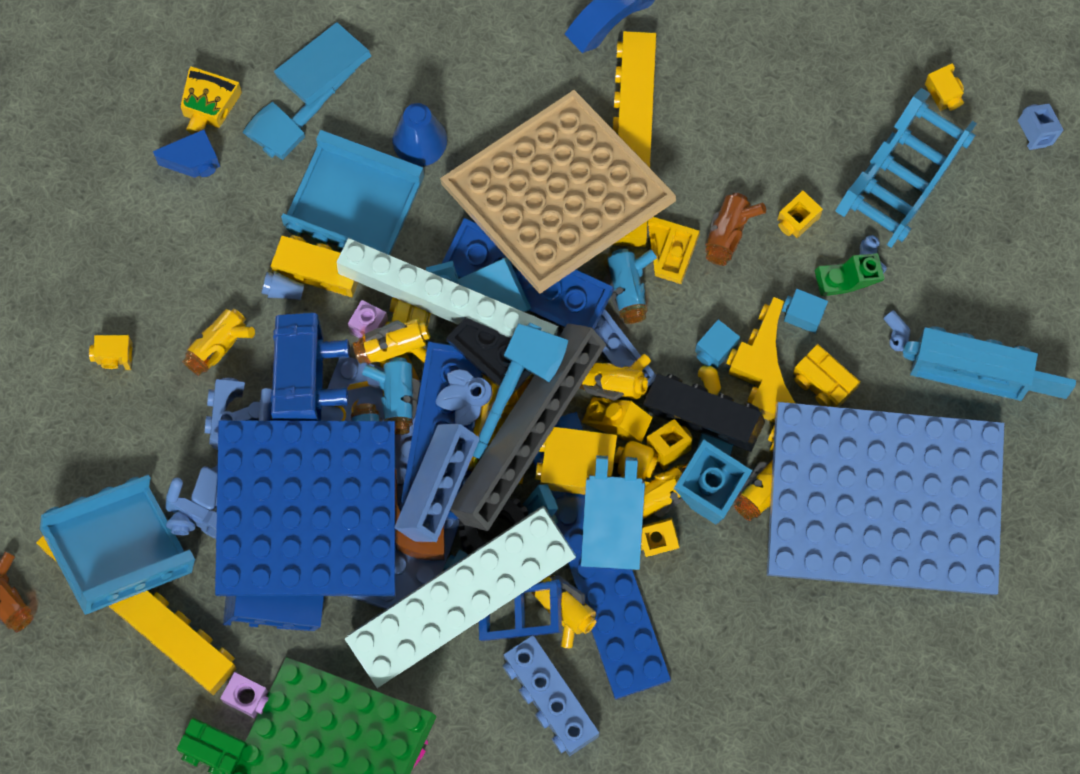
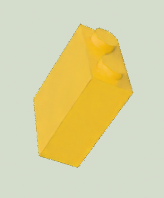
M554 427L539 452H544L543 463H537L535 479L541 480L540 485L548 484L552 491L585 495L586 478H589V475L595 476L596 455L608 456L607 476L612 477L617 435Z

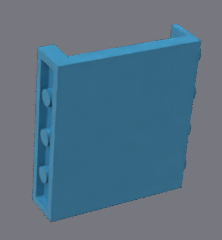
M320 130L316 138L317 148L287 215L283 213L281 216L283 225L286 226L285 229L294 235L300 236L302 233L312 236L311 239L316 243L327 245L329 242L337 245V249L341 252L348 238L390 255L423 181V167Z
M149 475L141 478L133 477L122 485L114 488L106 487L98 494L87 498L79 497L69 505L60 508H50L41 515L40 530L85 615L192 573L195 558L190 550L184 552L176 535L171 533V529L166 527L168 521L149 488L151 479Z

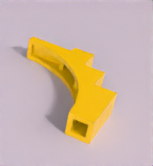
M773 297L770 306L764 304L758 318L763 321L760 329H753L748 344L741 342L738 350L733 348L726 363L731 366L729 370L730 375L759 387L753 386L747 402L758 407L764 419L774 423L776 404L778 402L795 403L784 384L778 365L776 334L778 319L784 301ZM775 425L768 438V441L773 442L770 448L772 452L774 449Z

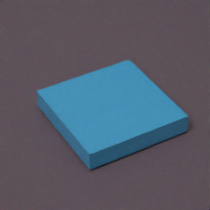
M507 257L457 280L459 285L520 311L525 312L531 309Z

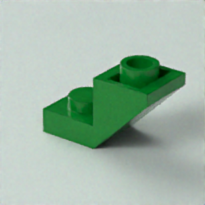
M878 253L853 255L844 264L818 266L814 270L821 296L853 292L882 282L885 279Z

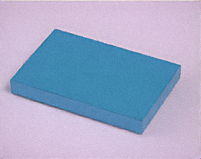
M336 22L278 67L274 73L281 82L309 106L369 59L371 54L366 47Z

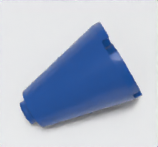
M421 103L411 104L405 109L392 139L393 148L397 156L401 160L420 167L431 165L438 161L443 155L448 142L447 133L443 125L430 109Z

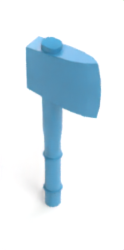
M353 70L309 106L305 104L292 119L276 104L271 102L252 118L242 133L262 146L263 151L271 158L276 155L283 160L305 138L301 128L356 71Z
M528 323L527 326L517 325L504 354V357L511 360V363L499 387L495 402L491 410L488 411L489 415L480 432V439L473 457L480 460L523 369L550 382L562 363L568 340L541 331V327L532 323Z

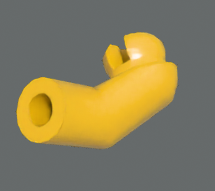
M704 365L700 367L698 377H701L705 388L708 389L709 393L718 395L721 390L718 371L713 366Z

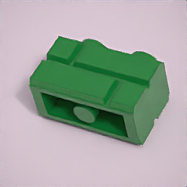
M192 718L177 746V751L183 755L182 761L194 767H197L199 763L208 766L207 772L210 774H233L242 757V752L248 744L200 720Z

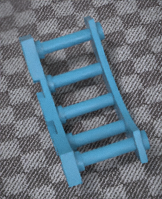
M920 88L913 96L895 124L894 128L898 129L897 133L892 132L887 141L883 142L871 159V164L867 170L860 174L835 210L843 217L851 209L855 212L858 210L894 233L887 244L891 248L897 240L901 242L905 240L912 229L908 226L945 174L962 146L967 149L976 136L972 133L977 125L976 122L972 121L964 131L928 108L929 104L926 103V100L930 93L923 88ZM915 117L919 119L923 117L958 140L948 157L911 134L912 131L908 128ZM898 143L901 145L905 143L940 166V169L930 183L893 160L894 157L891 153ZM880 169L884 171L888 169L923 192L913 207L877 184L878 180L874 179ZM864 192L868 195L872 193L906 215V217L899 224L865 202L862 194Z

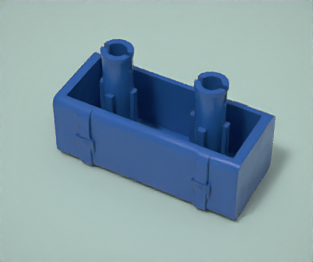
M316 313L277 315L273 331V386L270 398L273 421H321L322 406H348L349 395L347 387L322 389L323 358L350 357L349 340L324 341L319 317Z

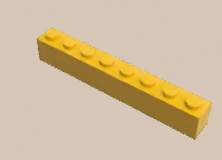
M623 31V41H617L616 58H622L621 66H616L615 83H620V92L615 91L614 108H619V117H613V130L650 168L656 33ZM647 221L612 245L646 247Z
M42 536L36 542L37 545L56 561L44 536ZM144 591L109 605L113 611L212 695L220 689L237 669L232 663L235 658L223 647L219 651L210 644L213 639L201 629L195 632L188 626L191 621L179 610L175 614L167 608L169 602L158 592L152 595L148 591Z

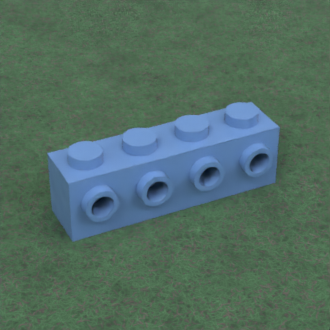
M441 424L437 426L394 527L396 530L415 542H437L480 438L461 424Z
M533 635L504 654L506 663L502 666L511 680L517 678L522 686L518 690L526 703H534L538 709L535 716L544 729L549 726L555 734L551 739L560 753L566 751L570 757L599 737V731Z

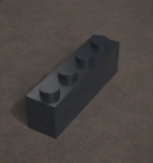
M667 374V376L656 375L643 403L647 412L668 421L675 419L681 426L684 425L691 430L752 452L765 424L762 412H760L761 410L758 407L749 403H745L744 406L735 403L733 398L719 393L718 396L708 392V389L698 384H693L692 386L684 384L680 378L671 374Z

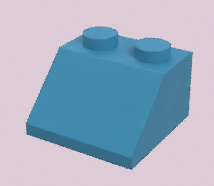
M703 440L674 486V489L692 510L716 525L726 516L752 470L706 440Z

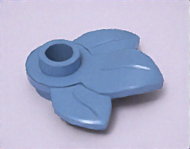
M459 369L447 374L450 386L440 391L436 404L443 409L455 411V423L467 426L479 418L481 407L490 401L492 387L485 379L474 378L468 371ZM476 387H481L482 391L479 396H473V390Z

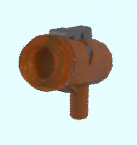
M732 193V195H727L724 198L720 212L715 213L705 244L706 259L709 262L720 266L727 265L742 238V231L748 219L766 213L764 203L751 206L750 202L747 201L748 198L740 193Z
M4 552L0 560V624L5 625L8 629H13L15 632H19L27 627L34 617L29 606L23 602L16 587L12 588L8 584L9 578L6 573L15 556Z

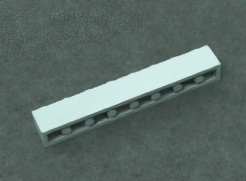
M348 238L336 262L338 274L458 325L466 317L494 329L504 336L512 338L518 324L527 326L528 323H532L541 327V331L557 336L558 326L350 238Z

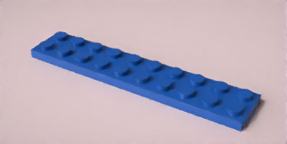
M577 412L560 417L554 426L583 431ZM538 452L533 459L535 469H537L538 462L543 463L544 452ZM550 490L558 507V510L554 513L558 519L556 525L576 554V558L568 563L576 588L584 593L585 603L596 612V624L591 632L614 699L616 700L670 682L671 679L632 569L581 566L585 495Z

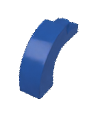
M593 0L577 16L565 32V35L581 53L593 50L602 43L607 34L622 19L634 12L650 7L655 0Z

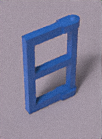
M560 580L539 582L514 598L515 629L490 632V614L480 620L479 640L490 641L562 633V589ZM550 590L551 625L525 628L524 593Z

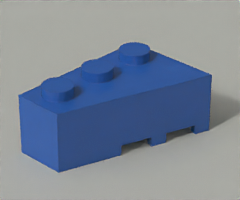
M226 596L223 625L231 626L232 621L249 623V627H258L260 624L276 626L277 629L315 631L321 627L324 596Z

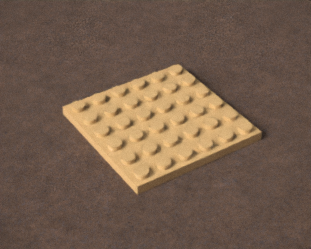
M575 90L440 178L442 186L539 294L676 202V195Z

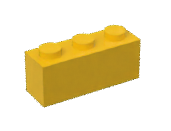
M291 235L290 238L281 236L271 263L273 273L276 271L292 280L352 298L358 282L338 274L336 262L341 254L340 252L333 251L330 246L317 243L312 245L306 243L303 238Z

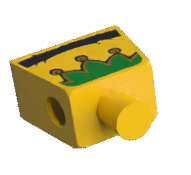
M190 66L181 101L183 116L190 118L186 128L187 132L190 134L204 130L206 124L220 128L242 93L239 82Z

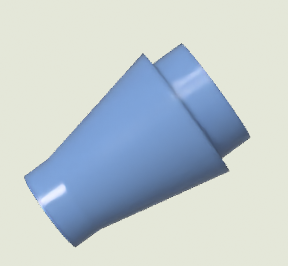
M276 271L274 273L267 272L261 294L268 295V298L301 300L304 284Z

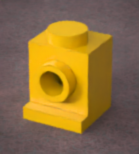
M953 63L928 74L925 82L926 88L940 111L947 108L952 111L964 104L962 99L964 88L960 79L953 75L955 69Z
M802 191L779 212L777 220L780 223L778 226L785 235L790 236L793 234L798 238L820 219L823 209L806 192ZM793 217H801L802 222L798 223Z
M94 335V345L89 347L90 362H96L105 369H117L118 365H123L126 370H131L133 343L129 335Z
M673 419L647 436V446L654 449V456L658 457L657 463L663 470H666L669 464L691 450L693 438L687 427L684 425L680 426Z
M672 517L642 525L641 551L644 550L646 557L680 548ZM653 532L661 533L662 539L659 542L652 541L651 534Z

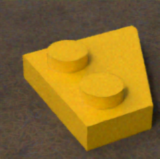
M652 217L648 220L651 250L657 256V259L653 261L655 276L682 284L700 236V231Z

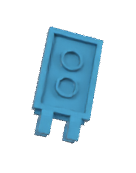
M596 455L595 476L589 475V478H586L581 566L640 569L645 481H642V478H637V458L626 457L624 477L607 476L608 456Z

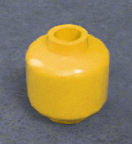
M631 440L624 448L619 446L614 463L618 464V474L622 475L625 472L626 457L637 458V478H642V481H644L646 478L651 479L658 457L654 456L655 452L652 447Z

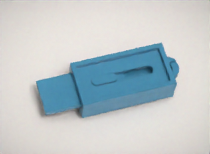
M925 327L918 342L909 341L903 347V357L913 361L911 376L1022 401L1028 391L1067 399L1076 385V380L1035 371L1038 353L1031 352L1027 347L1015 346L1012 348L1004 346L1002 342L989 339L982 341L974 339L973 335L967 333H958L956 335L946 332L941 327Z

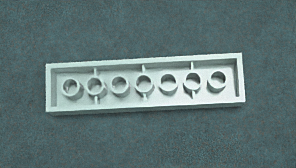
M542 506L350 632L345 637V640L378 688L575 559L576 554L545 507Z

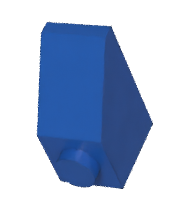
M205 130L153 151L159 166L194 178L197 176L208 177L216 171V168L220 167Z

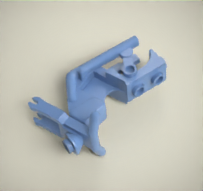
M234 378L216 379L215 389H209L207 406H212L213 409L212 417L206 416L204 433L210 434L209 444L212 445V448L218 450L219 420L270 421L272 389H262L259 402H253L249 407L231 413L225 410L235 398L243 397L245 382H239ZM218 465L213 468H201L191 501L186 498H178L183 485L182 479L177 477L171 481L166 496V509L169 512L175 513L166 523V527L171 529V533L175 535H188L189 531L195 530V527L198 526L205 534L216 539Z

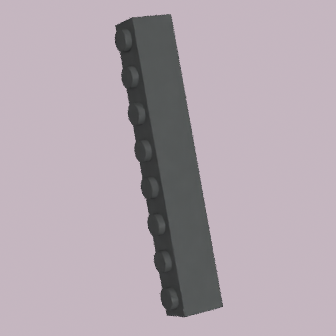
M568 323L559 336L568 340V344L556 374L550 382L534 375L454 499L450 510L464 525L486 531L490 529L605 348V342L592 327Z

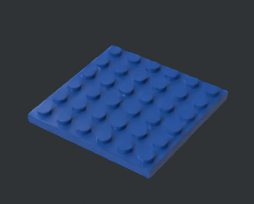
M219 420L215 595L395 596V421Z

